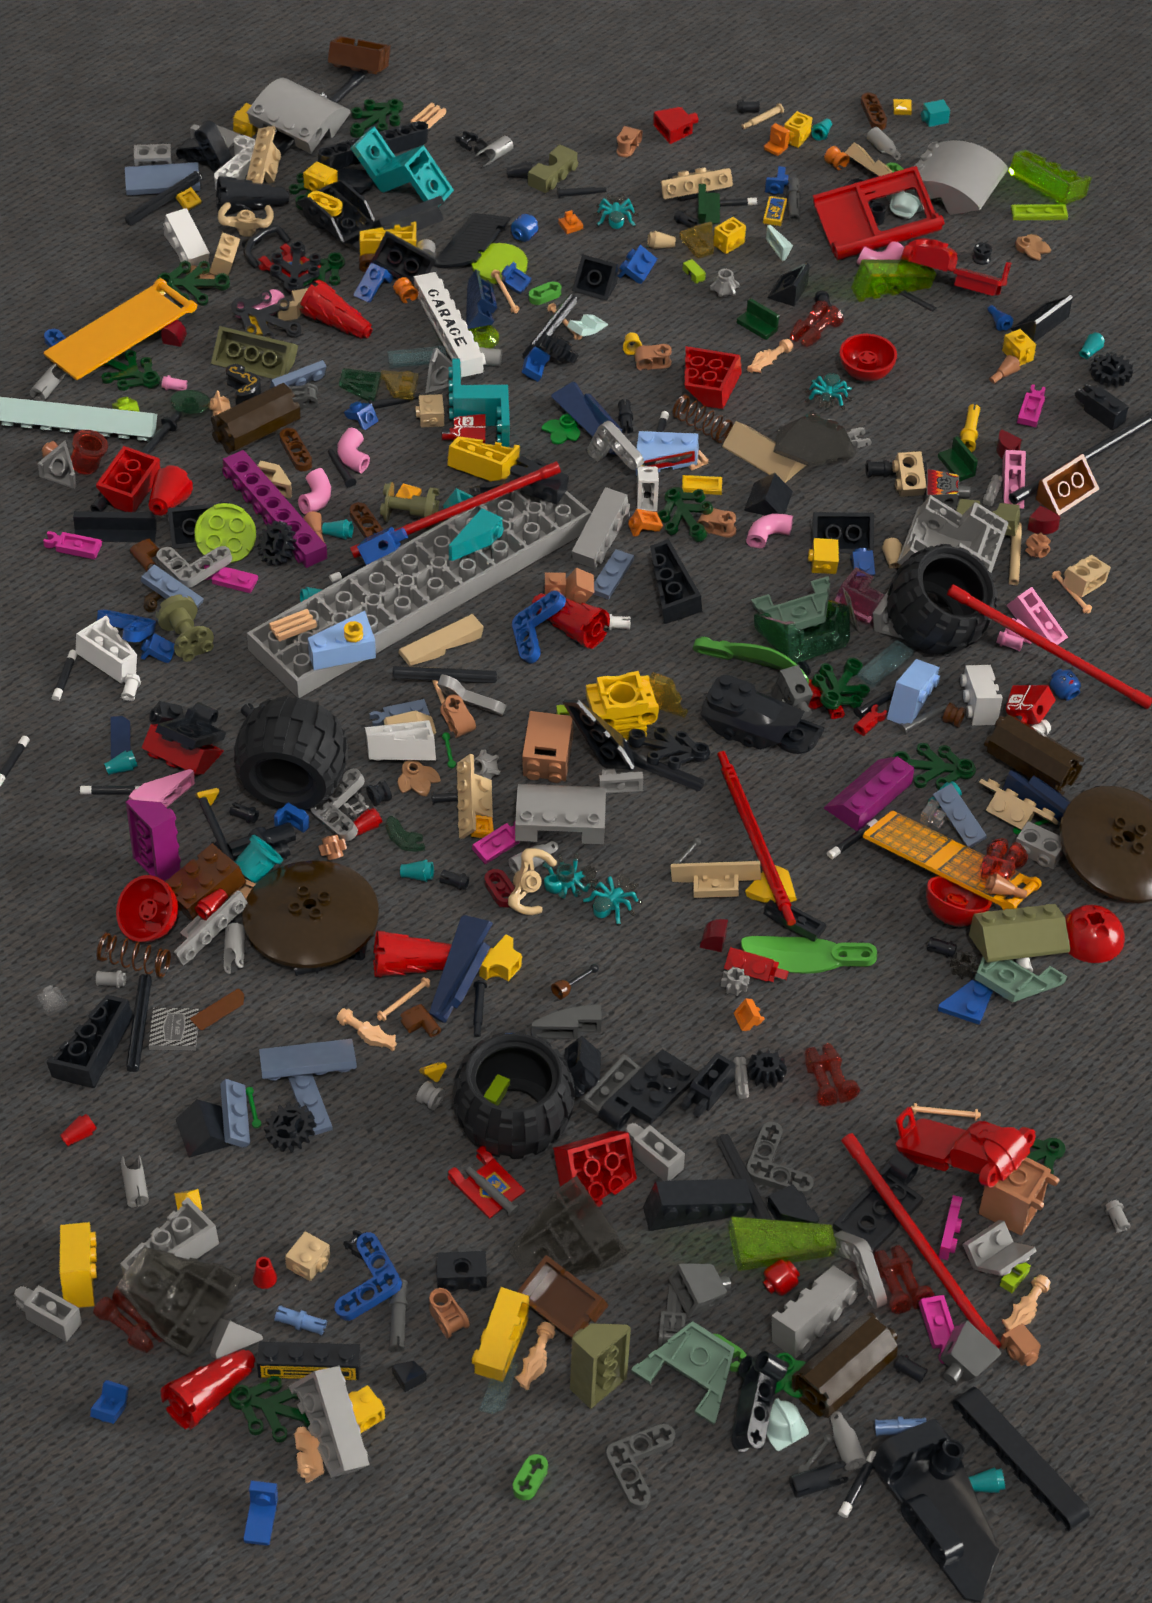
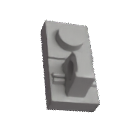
M603 769L602 775H599V787H606V793L643 791V772L616 774L615 769Z

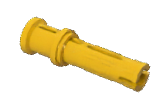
M974 404L968 407L965 428L960 433L961 441L971 452L976 448L975 440L978 438L976 428L980 413L978 405L973 410Z

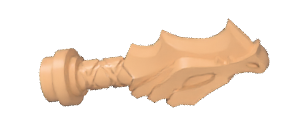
M783 339L779 342V346L776 349L760 351L756 354L753 363L747 367V371L761 373V369L765 366L773 365L772 361L777 360V356L781 353L786 352L788 354L791 352L793 343L789 339Z
M343 1008L340 1010L336 1018L339 1024L342 1026L345 1024L353 1026L357 1029L358 1035L365 1043H368L370 1046H384L391 1051L395 1050L397 1045L395 1035L385 1034L379 1025L372 1026L368 1021L364 1023L353 1017V1011L350 1009L346 1010Z
M1043 1275L1035 1277L1031 1282L1033 1288L1028 1296L1021 1297L1020 1303L1013 1304L1012 1315L1008 1319H1002L1006 1332L1021 1323L1024 1325L1030 1323L1035 1317L1038 1296L1041 1293L1048 1292L1051 1282L1047 1277Z
M542 1322L536 1330L539 1335L535 1347L530 1348L528 1357L523 1358V1371L518 1376H515L520 1386L525 1390H529L531 1382L536 1380L545 1371L547 1363L546 1343L548 1339H553L555 1335V1326L549 1322Z

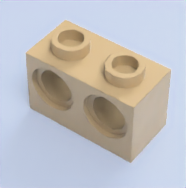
M222 232L209 273L229 275L240 238Z
M922 452L898 453L892 462L893 472H896L897 479H895L896 491H899L900 497L924 495L927 487ZM903 463L910 464L911 468L905 467ZM906 482H912L914 486H909Z
M1090 555L1066 569L1062 585L1082 598L1106 582L1111 567L1095 556Z

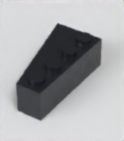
M670 540L651 545L652 565L664 624L702 612L701 594Z
M106 995L88 1015L89 1019L74 1030L75 1034L68 1042L64 1041L59 1047L60 1051L46 1061L52 1078L90 1088L96 1087L133 1019L128 999Z
M746 1179L655 1181L643 1206L649 1231L727 1218H741L747 1215L753 1202Z

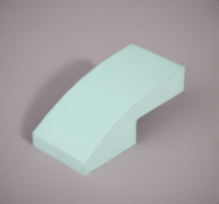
M584 314L581 321L570 320L567 327L580 336H588L599 332L608 324L595 315Z

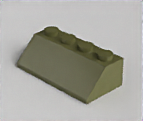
M219 326L211 364L226 368L232 364H240L245 367V372L275 379L289 373L295 362L298 345Z
M1056 904L976 913L973 916L969 936L987 962L1070 952L1065 917Z
M591 1323L585 1329H579L572 1337L570 1390L590 1409L627 1379L631 1328L628 1325Z

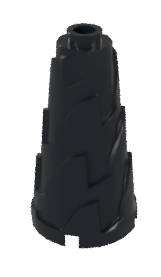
M219 176L216 186V197H218V202H216L217 211L219 212L226 202L231 205L226 214L242 210L265 209L267 205L271 207L285 206V203L289 202V191H286L284 187L272 186L271 184L252 182V180H242L236 177Z

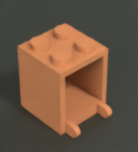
M530 711L522 756L523 776H527L531 780L544 778L554 783L566 781L573 742V719L571 716ZM535 748L556 751V756L534 754Z
M1026 1157L1021 1162L1019 1168L1014 1170L1004 1181L999 1180L994 1187H984L979 1214L993 1222L998 1220L1005 1221L1009 1230L1022 1236L1036 1212L1044 1207L1043 1200L1047 1184L1057 1186L1059 1179L1050 1174L1051 1169Z

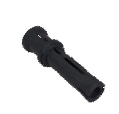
M866 460L865 471L867 478L871 476L888 477L889 475L896 474V472H893L892 463L887 460L882 462ZM923 462L924 473L926 475L927 472L925 470H927V463ZM903 463L905 467L911 468L910 464Z

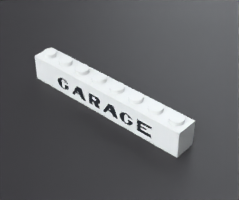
M436 272L414 276V287L418 291V299L451 360L452 358H460L461 377L483 373V364L486 363L484 353L480 352L478 343L474 342L472 332L468 331L466 321L462 320L460 311L456 310L455 302L453 299H450L449 291L444 288L442 279L438 278Z

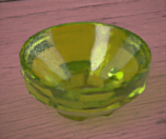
M491 325L468 329V331L472 332L473 340L478 343L479 347L494 348L499 343V333ZM477 329H487V331L479 332Z

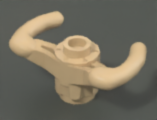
M228 202L218 212V221L221 225L236 227L240 235L246 237L256 232V228L269 227L274 218L270 205L265 206L266 219L255 218V214L249 210H242L237 216L226 217L225 214L231 207Z
M527 848L522 852L521 869L515 873L513 879L515 889L508 897L509 906L516 912L525 915H536L543 911L541 906L528 907L520 904V900L528 892H535L541 886V877L534 871L533 858L539 857L545 860L551 867L557 864V861L549 853L536 848Z

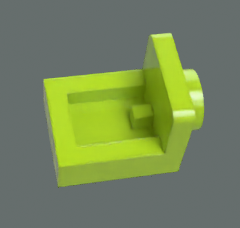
M128 397L119 398L116 403L112 404L113 409L140 412L137 401Z

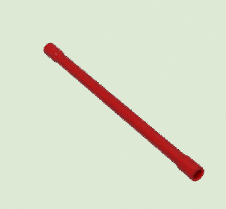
M557 461L541 467L537 471L398 529L404 528L407 535H410L534 482L559 474L561 469ZM359 544L350 547L354 559L361 556L357 548Z
M952 584L949 588L947 596L971 607L1123 694L1141 707L1148 709L1151 706L1152 698L1128 686L1016 622L956 585Z
M853 1133L846 1135L841 1142L852 1158L860 1165L965 1317L1000 1349L1002 1344L990 1327L985 1324L866 1155L864 1148Z

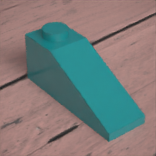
M481 508L449 544V560L454 561L487 547L497 538H500L504 531V527H502L503 517Z

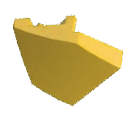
M775 865L790 902L796 901L797 898L789 871ZM764 872L761 873V880H755L745 890L746 896L753 900L765 903L771 899L776 902Z

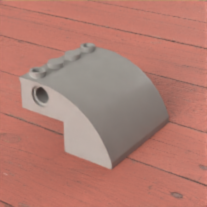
M280 78L270 83L260 93L247 111L250 124L258 128L275 126L276 130L294 138L296 147L312 154L323 136L331 139L335 136L350 114V110L287 78Z
M954 140L929 144L927 151L921 155L919 162L914 165L919 170L930 199L941 197L948 214L951 215L980 210L1008 170L1007 165L986 148L974 143ZM915 189L906 190L907 193L919 198Z
M930 495L916 510L897 563L902 565L911 555L926 547L951 544L952 547H962L975 557L980 558L985 563L987 570L992 572L1009 522L977 502H974L962 515Z
M518 784L515 841L537 842L538 830L582 832V843L604 844L606 787Z

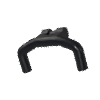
M272 225L262 228L258 232L253 233L249 239L242 242L243 254L254 269L260 264L251 254L253 245L255 243L258 244L265 235L276 232L285 244L291 240L280 226Z

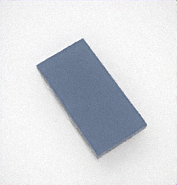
M198 162L125 167L126 194L162 193L194 171L199 172ZM200 181L192 186L194 191H200Z
M352 1039L259 1049L263 1079L278 1080L286 1076L299 1078L304 1076V1074L315 1073L316 1075H324L330 1071L348 1072L351 1069L357 1068Z

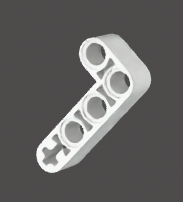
M239 135L234 138L235 156L215 172V190L219 176L245 179V176L248 174L255 139L245 135Z

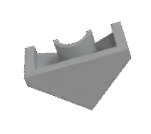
M438 348L434 349L429 362L426 393L449 387V380H452V378H449V367H452V361Z
M65 440L38 463L39 476L75 489L77 487L75 472Z
M219 1318L210 1355L216 1359L261 1341L263 1337L261 1334L234 1322Z

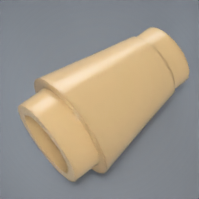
M658 231L649 232L647 245L652 247V249L674 248L676 238Z
M897 538L886 539L883 542L882 550L889 568H899L900 564L897 561L902 550V544Z

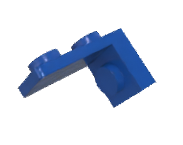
M371 263L354 296L366 302H371L380 284H383L384 281L391 283L394 277L387 269Z
M251 1481L249 1488L250 1507L244 1533V1542L269 1545L278 1502L277 1484Z

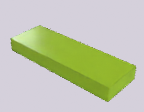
M1066 204L1011 205L1013 220H1068Z

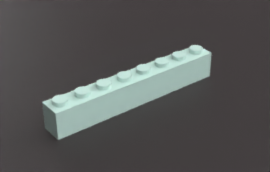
M0 397L1 425L13 426L15 422L21 423V427L33 428V425H40V429L52 430V427H60L59 431L71 432L72 429H79L80 434L91 435V431H98V436L110 437V433H117L118 438L130 439V435H135L137 440L149 441V437H153L156 434L157 414Z

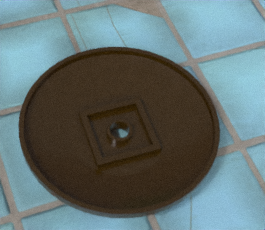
M1099 786L1077 795L1065 809L1060 823V841L1071 867L1084 882L1105 896L1129 903L1152 901V801L1135 791L1116 786ZM1122 835L1128 836L1131 842H1127Z
M310 860L282 866L264 876L246 898L247 904L242 915L243 926L248 940L263 956L285 966L318 968L341 962L363 948L377 927L379 907L373 888L359 873L341 864ZM309 904L315 905V907H312L311 909L305 908V906Z

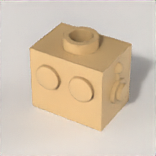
M442 394L419 395V406H415L416 418H420V426H444Z
M305 1231L286 1254V1268L311 1281L318 1271L321 1273L327 1267L330 1257L329 1244Z

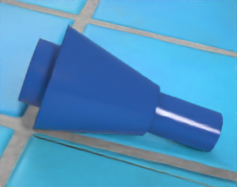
M993 305L988 307V312L992 315L998 331L1011 328L1013 325L1012 316L997 310Z

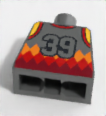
M927 469L925 501L931 495L949 507H957L958 498H970V486H959V476L957 474Z

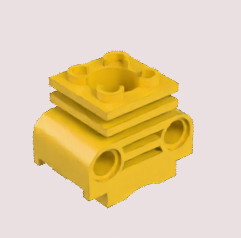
M639 671L629 672L620 676L597 677L596 683L586 685V698L589 708L618 731L626 740H628L629 731L632 729H641L646 733V725L654 723L658 719L659 705L656 703L649 675L640 676Z

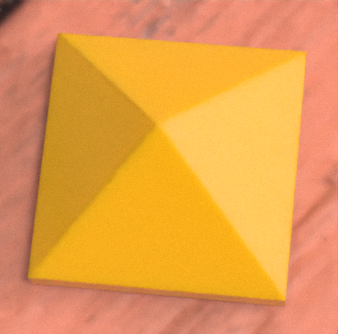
M214 788L197 792L195 796L198 799L207 797L210 806H212L219 793V789Z
M437 1062L422 1067L419 1071L424 1076L438 1082L447 1065L444 1062Z
M198 1189L174 1193L177 1210L182 1207V1202L187 1197L202 1210Z

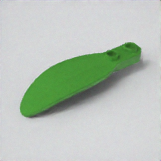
M708 637L695 639L693 645L695 652L721 659L735 658L779 670L797 665L784 654L760 645L730 643L724 640L718 642ZM803 672V674H804V676H805V678H806V680H807V682H808V684H809V679H808V677L806 676V674Z
M749 936L741 941L743 951L773 959L779 962L778 968L787 970L790 973H819L840 966H871L877 960V949L870 943L836 944L824 939H817L813 942L806 937Z

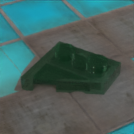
M343 368L339 386L367 401H375L381 381V372Z

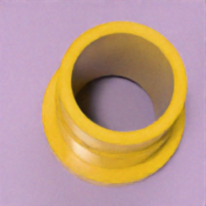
M628 333L623 343V351L627 355H634L635 349L642 346V343L636 333Z

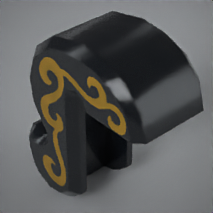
M232 364L226 368V374L228 375L227 385L237 389L235 393L236 405L261 393L260 378L256 374L245 372V367L240 364Z

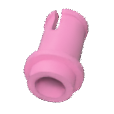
M170 375L164 376L162 388H165L166 391L171 389L185 393L188 381L171 378Z
M1000 631L996 643L1000 644V647L1004 645L1020 652L1024 639L1007 634V631Z

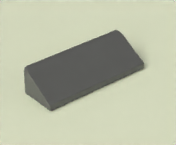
M624 1054L599 1080L598 1084L581 1099L579 1107L599 1115L603 1104L632 1078L641 1067Z

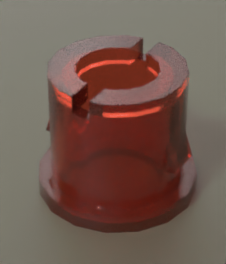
M81 430L74 435L72 440L73 451L70 457L74 470L82 474H92L97 471L102 456L107 453L108 442L103 435L92 430Z

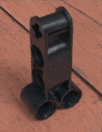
M762 1351L757 1358L752 1356L744 1357L738 1367V1374L744 1380L731 1437L732 1445L738 1452H745L750 1447L760 1448L764 1445L777 1382L785 1377L788 1370L786 1361L768 1351Z

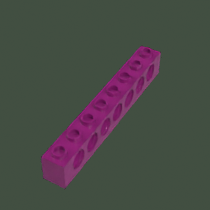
M244 450L223 458L222 473L224 477L232 481L236 491H241L244 500L252 504L254 512L263 517L266 526L268 523L272 524L273 521H282L292 526L291 531L296 532L293 539H296L297 542L293 543L296 550L291 551L294 553L298 563H302L308 568L327 559V545Z

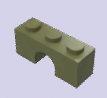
M559 144L549 153V166L538 163L528 172V185L544 193H547L550 189L553 190L560 180H564L570 171H574L577 168V152Z
M960 499L956 511L963 515L974 502L980 504V501ZM1000 503L998 509L993 513L1009 522L1005 535L1016 536L1020 523V505Z

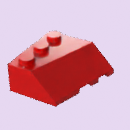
M685 346V388L704 406L723 409L742 373L740 355Z
M613 1130L553 1148L561 1192L579 1221L586 1217L585 1211L592 1206L596 1209L603 1204L601 1199L610 1193L616 1195L637 1179L629 1132Z

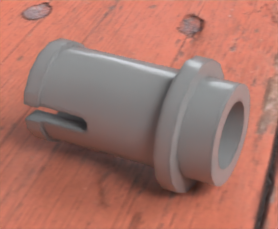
M121 970L117 972L97 971L96 984L97 986H116L117 989H120V986L124 987L126 984V973H122Z
M1118 1200L1106 1204L1105 1213L1110 1216L1116 1232L1129 1229L1131 1226L1122 1210L1124 1208L1123 1204L1119 1203Z

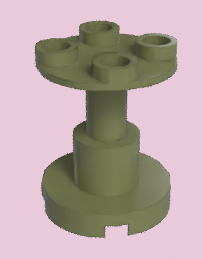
M393 482L385 483L383 495L386 498L385 503L381 504L380 515H383L385 522L389 521L392 509L410 511V515L426 517L439 511L440 501L436 500V496L440 495L439 488L430 487L427 497L413 495L412 499L394 497Z
M174 595L160 604L161 609L159 613L156 611L155 614L158 624L164 630H175L177 634H180L174 644V651L178 657L189 662L195 656L213 649L214 635L212 631L204 626L194 627L193 620L198 609L190 596Z

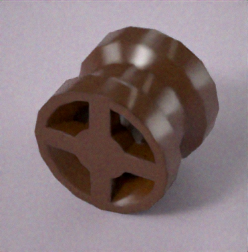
M949 702L942 722L953 723L955 727L959 728L965 717L966 708L956 707L954 703Z

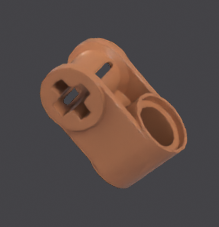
M626 126L622 128V131L617 136L618 148L616 152L619 156L629 157L632 155L636 147L639 146L638 143L642 140V130Z
M667 344L637 347L634 351L637 369L641 371L642 369H665L670 367L672 363L670 359L671 347Z
M713 508V512L708 515L701 513L697 523L705 527L708 534L711 533L727 538L736 534V527L734 526L736 515L731 511Z
M455 694L449 695L440 706V712L450 732L453 731L456 735L455 738H458L475 730L476 723L465 706L463 699Z
M437 1288L431 1292L429 1311L446 1338H450L452 1333L459 1329H467L470 1326L467 1315L447 1289ZM443 1302L445 1305L440 1306L436 1303Z

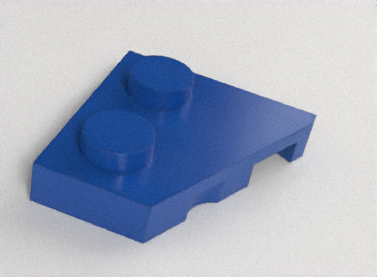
M972 980L940 1003L938 1011L980 1025L993 990L978 981Z

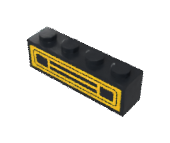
M259 1341L257 1358L258 1378L278 1376L284 1379H302L314 1371L340 1366L345 1380L359 1381L360 1344Z

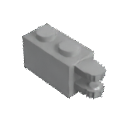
M636 1123L627 1126L626 1132H629L633 1156L663 1181L672 1180L684 1169L685 1153L651 1125L645 1130Z
M38 1285L34 1291L24 1286L15 1289L16 1305L25 1312L26 1319L67 1342L82 1324L80 1311L77 1306Z

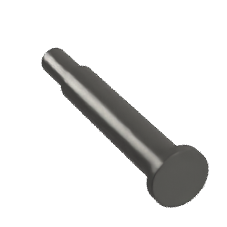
M943 705L915 718L912 723H901L898 725V728L907 735L908 731L944 712L947 706Z
M472 1167L466 1170V1173L475 1180V1183L508 1212L509 1217L518 1211V1204L514 1205Z

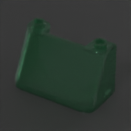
M828 600L826 621L804 629L795 628L796 622H783L773 619L766 612L754 614V626L756 631L776 651L797 663L844 648L850 640V606Z

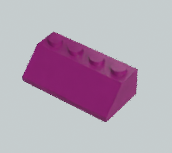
M898 756L878 759L824 806V809L857 831L912 784L914 767Z
M129 799L126 801L133 858L149 875L156 876L165 881L180 870L181 859L178 852V831L175 826L176 815L171 808L167 809L162 802Z

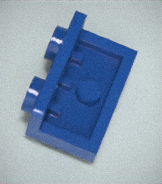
M641 245L636 250L632 248L626 255L628 260H624L619 267L621 271L618 277L621 278L626 273L634 281L642 284L657 258Z

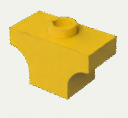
M506 934L494 948L489 949L479 968L480 977L485 980L491 977H501L509 981L522 967V954L513 949L512 937Z

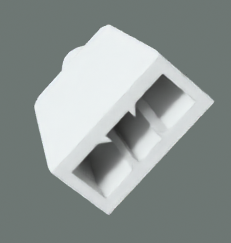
M638 467L637 509L657 511L658 467ZM645 491L651 492L650 498H644Z

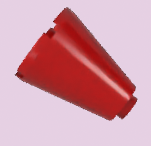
M169 465L165 468H160L156 472L148 504L153 514L158 516L168 513V508H175L189 498L193 491V482L189 480L185 470Z

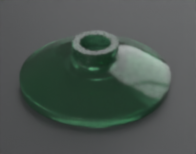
M181 390L171 396V405L180 412L194 414L207 410L210 406V399L204 393L196 390Z

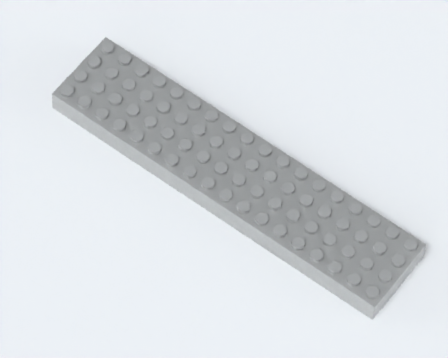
M520 489L453 516L400 546L396 551L364 566L247 632L248 650L297 698H301L363 662L358 661L313 670L309 657L308 637L365 611L375 638L377 654L579 537L592 512L568 491L565 492L556 505L522 493ZM481 508L503 517L502 527H504V531L500 538H497L487 547L454 561L449 560V544ZM308 609L309 614L313 616V620H316L317 627L279 642L271 631L269 623Z

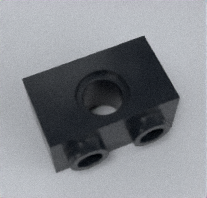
M486 1251L437 1253V1287L447 1289L449 1292H454L457 1289L479 1291L482 1288H487Z

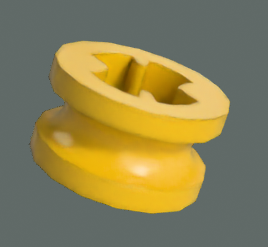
M356 621L346 623L344 626V638L349 642L360 641L363 638L362 624Z

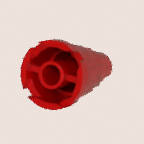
M322 280L315 281L318 284L316 287L311 284L300 303L304 307V309L299 308L302 314L314 320L317 319L347 334L350 333L360 339L368 338L373 331L371 323L336 294L334 289Z
M541 593L539 595H536L533 598L532 604L541 599L542 597H544L546 594ZM567 598L564 607L546 619L553 623V626L567 633V636L579 642L582 646L591 649L603 641L607 634L603 629L605 626H610V615L606 610L583 602L580 604ZM542 608L538 610L537 614H540Z
M376 931L373 954H375V960H373L374 976L406 975V973H427L433 970H443L452 944L408 937L409 935Z
M244 1349L232 1352L206 1366H200L161 1388L162 1402L169 1401L170 1406L166 1410L171 1418L184 1429L190 1427L189 1430L197 1426L202 1418L221 1403L220 1401L252 1372L256 1361L252 1352L249 1350L245 1351Z

